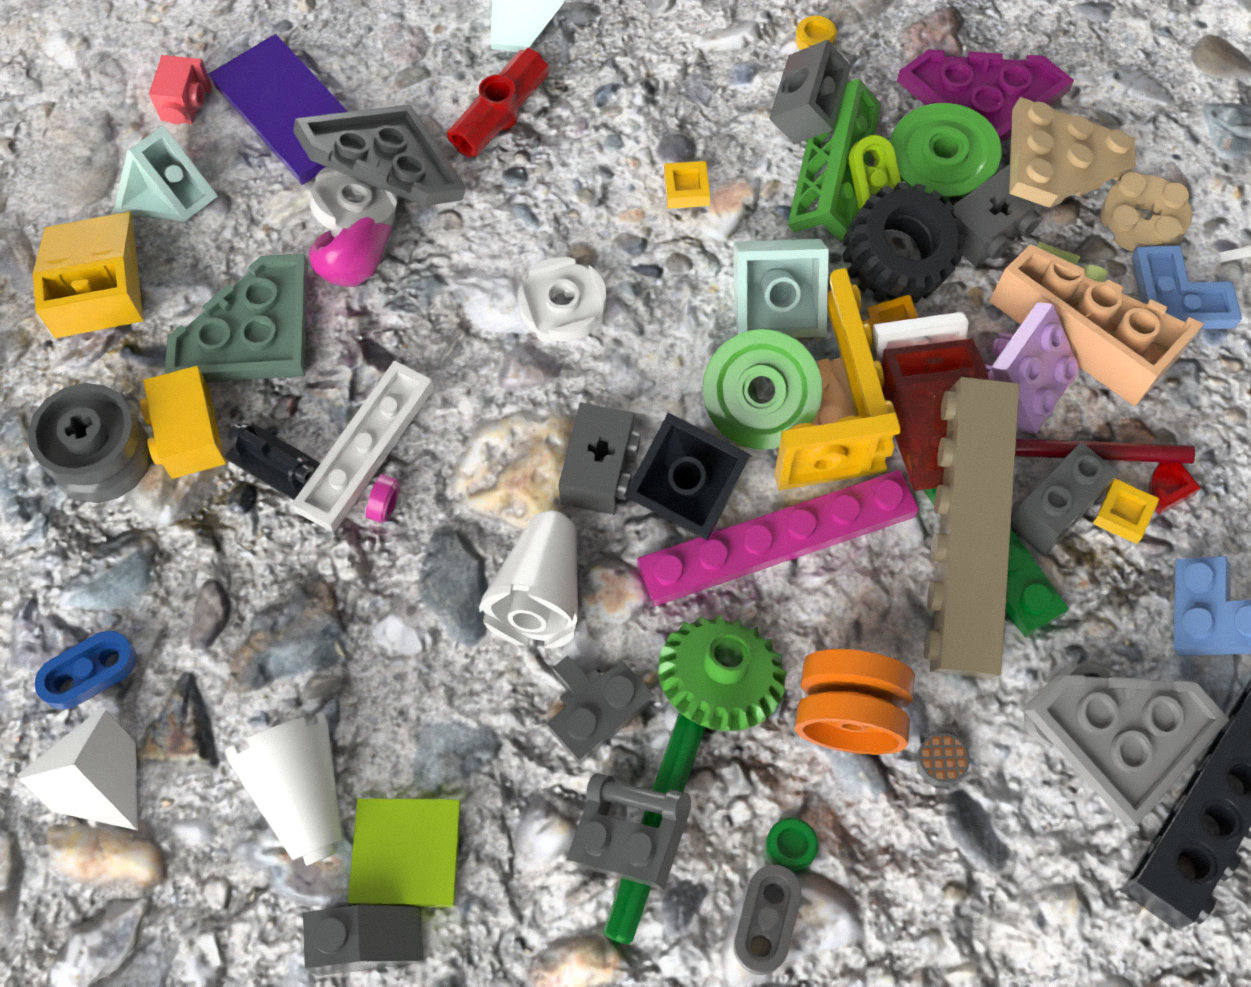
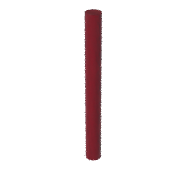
M1016 438L1015 457L1065 459L1082 442L1103 460L1193 464L1195 460L1194 445Z

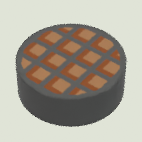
M936 733L929 736L921 744L916 755V765L921 776L927 782L940 787H947L957 783L965 775L970 764V755L966 745L958 737L949 733Z

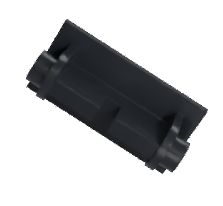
M236 423L228 432V439L232 441V448L224 458L292 500H295L320 465V462L254 423L251 425Z

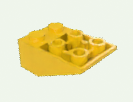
M131 211L44 228L33 270L35 311L54 338L144 321L133 215Z

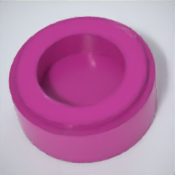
M384 474L377 478L366 507L367 519L382 524L389 520L400 492V482L398 479Z

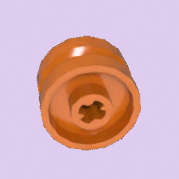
M829 649L813 652L805 657L800 687L808 696L799 700L794 731L801 738L813 744L843 752L879 755L893 754L905 750L909 741L911 719L902 708L909 706L913 700L915 674L911 667L901 661L878 653L853 649Z

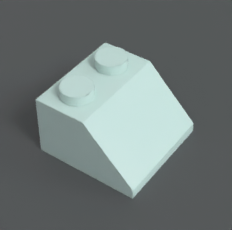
M821 239L733 242V282L737 335L755 329L777 330L794 338L827 337L828 248Z

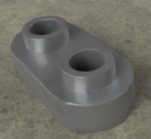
M768 865L762 867L753 875L747 888L734 939V954L741 967L755 975H767L776 971L785 961L789 951L802 892L799 880L795 874L783 866ZM770 886L778 888L783 896L782 901L778 904H770L764 898V890ZM756 938L765 939L770 946L769 954L765 957L754 955L750 948L751 941Z

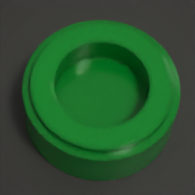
M785 818L775 823L770 829L765 842L766 855L771 864L783 866L793 873L807 869L814 861L819 847L814 829L807 822L798 818Z

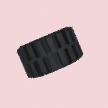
M907 182L897 183L894 189L889 185L881 188L876 195L873 194L865 202L849 225V230L843 240V245L847 247L843 252L844 263H851V267L847 272L851 279L858 277L861 281L858 288L863 293L867 289L874 292L872 299L882 302L885 297L893 300L910 295L914 304L922 297L925 299L931 295L955 270V266L961 261L963 252L960 249L965 245V235L958 233L963 227V223L960 217H953L952 213L955 208L950 202L945 205L939 200L942 194L936 190L929 194L925 192V185L918 183L912 189H909ZM885 230H898L909 235L919 248L921 260H909L896 254L887 243Z

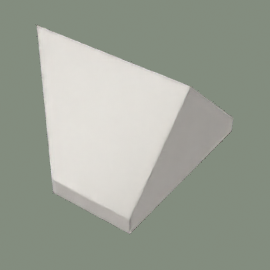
M103 706L18 774V778L52 812L138 830L136 743Z

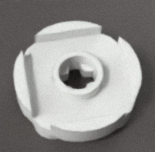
M329 167L322 169L317 174L316 181L311 190L310 208L316 219L322 225L331 229L330 231L334 238L339 235L343 228L348 229L356 221L365 217L372 218L375 223H384L391 226L394 222L397 204L396 194ZM346 197H351L354 201H362V202H361V203H353V202H350V201L346 200Z
M555 257L544 260L532 267L523 286L520 285L518 302L520 314L528 328L534 331L537 338L542 342L553 343L555 341H571L581 338L591 331L599 329L603 323V315L606 309V287L604 281L596 269L588 265V269L578 265L573 258ZM563 292L566 298L574 297L567 305L553 303L556 301V294Z

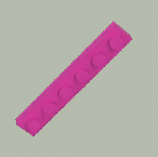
M900 470L713 532L708 541L699 537L637 558V566L653 607L915 518L919 508Z

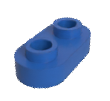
M103 631L97 633L47 661L37 672L35 678L36 693L44 702L55 709L66 710L74 708L125 679L135 667L137 659L136 650L127 638L118 632ZM119 654L118 661L114 665L105 666L106 660L111 655ZM73 679L72 687L66 692H60L62 684L67 680Z

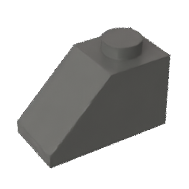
M355 905L303 912L305 969L316 976L424 962L421 912L419 907Z

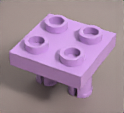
M1039 302L1035 304L1015 334L1003 331L998 335L999 338L995 339L993 343V354L997 359L992 366L979 363L976 366L977 370H973L970 377L1019 383L1017 425L1020 431L1034 434L1038 432L1046 418L1052 414L1056 403L1069 384L1075 380L1080 369L1054 305Z

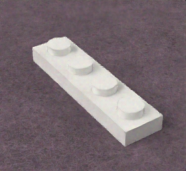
M393 361L291 504L294 511L334 533L434 390L432 379Z

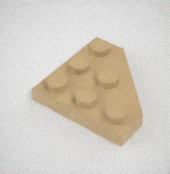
M1022 97L1019 98L1012 109L1009 194L1050 208L1060 204L1065 197L1072 194L1081 196L1099 189L1108 180L1114 179L1117 182L1121 180L1124 174L1131 172L1136 166L1135 138L1121 130H1111L1092 123L1082 116H1072L1053 109L1045 103L1033 102Z

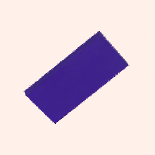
M277 34L272 35L208 73L214 87L301 185L316 177L322 169L326 168V166L309 159L293 132L295 118L348 111Z

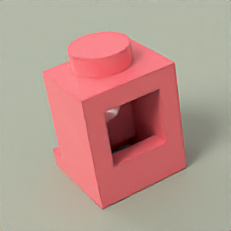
M161 55L149 96L161 121L173 124H193L197 109L201 108L204 104L205 92L211 93L213 86L202 59Z

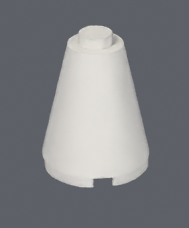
M546 511L532 517L482 597L480 612L483 610L485 613L484 624L494 634L511 643L528 646L529 639L544 641L543 648H557L569 643L574 638L578 625L577 528L561 512Z
M324 713L315 714L314 725L307 726L305 718L301 717L246 738L249 748L237 754L234 745L225 750L228 763L292 860L303 857L306 866L336 854L333 844L343 839L328 723Z

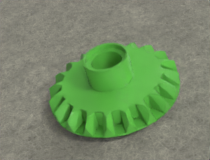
M935 103L919 107L899 121L890 138V143L895 151L901 182L906 181L911 189L916 183L925 185V192L931 194L936 190L942 194L945 202L953 196H959L961 199L966 197L994 176L1001 161V143L992 124L978 112L958 104Z
M755 329L733 336L713 354L704 373L703 401L709 418L715 427L728 439L736 444L752 449H774L780 445L782 431L789 430L798 424L813 423L822 402L823 381L819 366L808 348L793 336L777 330ZM758 376H764L773 381L775 394L771 400H762L755 395L753 383Z
M721 614L712 620H706L701 615L691 624L683 622L679 630L675 633H670L659 656V681L669 702L689 720L710 729L738 731L762 723L777 709L786 689L784 687L787 671L783 670L782 654L774 651L772 639H763L759 635L758 627L749 629L743 626L740 618L730 622L723 620Z

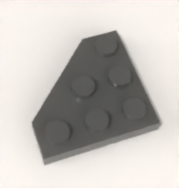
M412 105L295 118L293 132L311 161L423 206L461 201L464 198L466 186Z

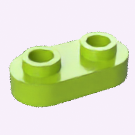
M870 135L854 144L849 154V165L860 211L873 194H877L881 188L888 185L894 189L897 183H901L894 148L886 138L879 135ZM866 152L874 157L875 163L873 167L866 165L864 162Z

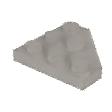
M1082 675L1055 676L1024 709V712L1127 826H1137L1230 720L1197 682L1153 681L1151 679L1118 677L1099 678Z

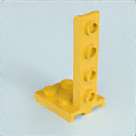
M846 268L836 269L830 275L829 283L831 290L827 293V310L857 416H846L835 423L816 426L811 423H802L793 426L789 430L782 431L774 472L778 491L886 473L885 459L892 456L895 448L892 440L893 435L899 434L901 430L891 400L884 399L881 389L884 385L883 369L879 360L873 361L870 351L872 348L871 328L868 322H862L859 313L861 310L860 291L856 284L851 285Z

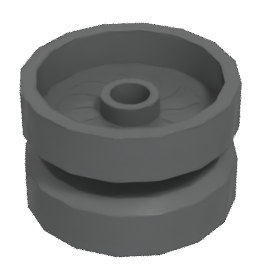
M90 383L65 387L46 398L33 414L28 429L30 451L59 488L76 500L101 503L120 498L135 488L148 472L152 458L147 442L150 437L120 393L109 387Z

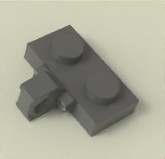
M567 655L552 668L555 671L553 676L566 690L560 696V700L566 707L546 723L547 729L574 760L581 765L654 702L655 695L622 660L601 677L595 669H592L585 675Z

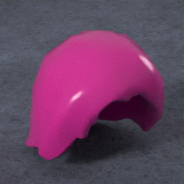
M365 217L356 221L348 229L343 228L335 238L330 230L325 232L315 240L309 250V258L313 270L331 284L343 287H356L374 276L387 241L392 233V226L384 223H375L372 218Z

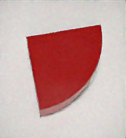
M1159 462L1152 472L1148 489L1150 495L1159 498L1155 508L1156 513L1159 515L1196 495L1201 487L1182 463Z

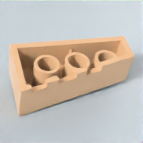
M1031 244L1005 268L989 300L991 304L1020 325L1037 302L1053 304L1078 366L1134 407L1137 406L1180 358L1204 325V323L1188 317L1184 322L1165 313L1167 306L1150 299L1145 304L1122 293L1123 286L1107 280V282L1092 280L1085 276L1084 268Z

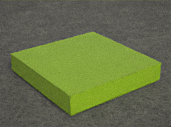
M357 798L348 904L350 906L455 908L461 801L458 799Z

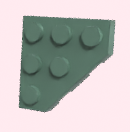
M305 253L260 256L248 267L250 272L233 287L229 284L226 285L202 306L204 312L187 327L183 325L177 327L167 336L165 374L198 365L206 382L305 376L308 261Z

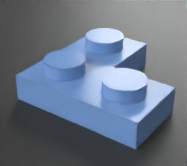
M1181 246L1137 247L1135 249L1132 261L1142 303L1147 304L1150 299L1167 306L1165 313L1184 322L1188 317L1204 323L1201 329L1236 328L1242 320L1233 281L1189 283Z
M1226 556L1176 559L1174 650L1178 656L1251 654V600L1230 601L1231 564Z

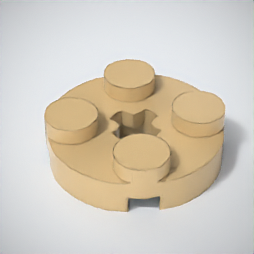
M1128 172L1109 190L1101 207V223L1104 229L1108 225L1109 229L1115 234L1113 240L1120 247L1134 252L1137 247L1175 246L1182 240L1191 223L1192 211L1187 201L1189 192L1180 183H1171L1168 180L1153 175ZM1137 209H1146L1154 215H1152L1150 220L1142 218V212Z

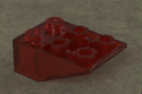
M973 338L883 350L881 366L884 375V385L881 389L884 399L891 400L901 430L899 434L894 436L914 491L934 489L938 485H943L944 467L938 466L937 456L941 438H946L948 420L941 419V404L945 391H950L952 386L961 377L989 380L988 372Z

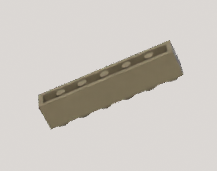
M961 377L952 386L950 391H945L943 395L941 419L948 420L946 438H941L937 461L938 466L944 467L943 485L937 486L934 499V511L936 514H941L940 533H934L931 543V561L937 562L936 581L930 582L927 594L928 610L934 611L933 630H927L924 639V658L930 660V672L987 679L1001 676L1019 383Z

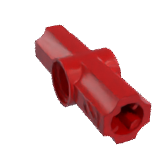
M529 47L526 50H519L499 74L487 76L481 81L477 99L447 131L448 141L455 146L459 153L469 159L472 156L477 157L500 130L509 129L516 124L519 117L518 109L549 75V65L541 58L540 53Z

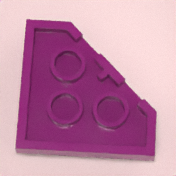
M928 49L899 70L897 82L924 105L952 103L978 112L992 124L1002 144L1011 137L1012 109L1020 97L1051 106L1071 90L1074 79L1045 56L1027 55L1026 60L1003 59V53L969 52L968 57L945 56V50Z

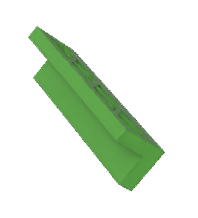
M859 78L846 84L834 126V136L822 149H820L821 143L832 131L807 139L788 220V226L794 232L823 224L841 241L844 240V236L849 230V225L859 212L849 165V154L855 143L867 136L875 135L881 109L879 100ZM866 152L864 162L869 166L871 154ZM827 162L826 170L813 183L814 175ZM820 196L817 210L806 213V209Z

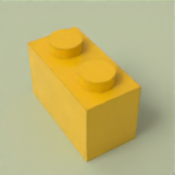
M198 365L144 379L146 398L140 399V407L146 424L148 426L152 425L154 437L148 438L147 442L155 465L162 464L172 479L225 465L226 460L224 458L225 455L210 387Z

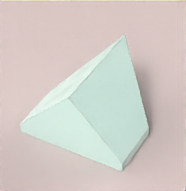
M492 0L491 49L519 51L526 50L527 47L531 48L533 42L565 0Z
M161 125L127 151L113 213L131 211L132 215L185 222L217 198L218 195L165 126Z

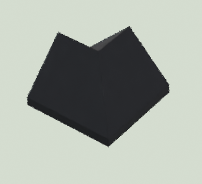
M668 412L624 497L708 541L752 455Z

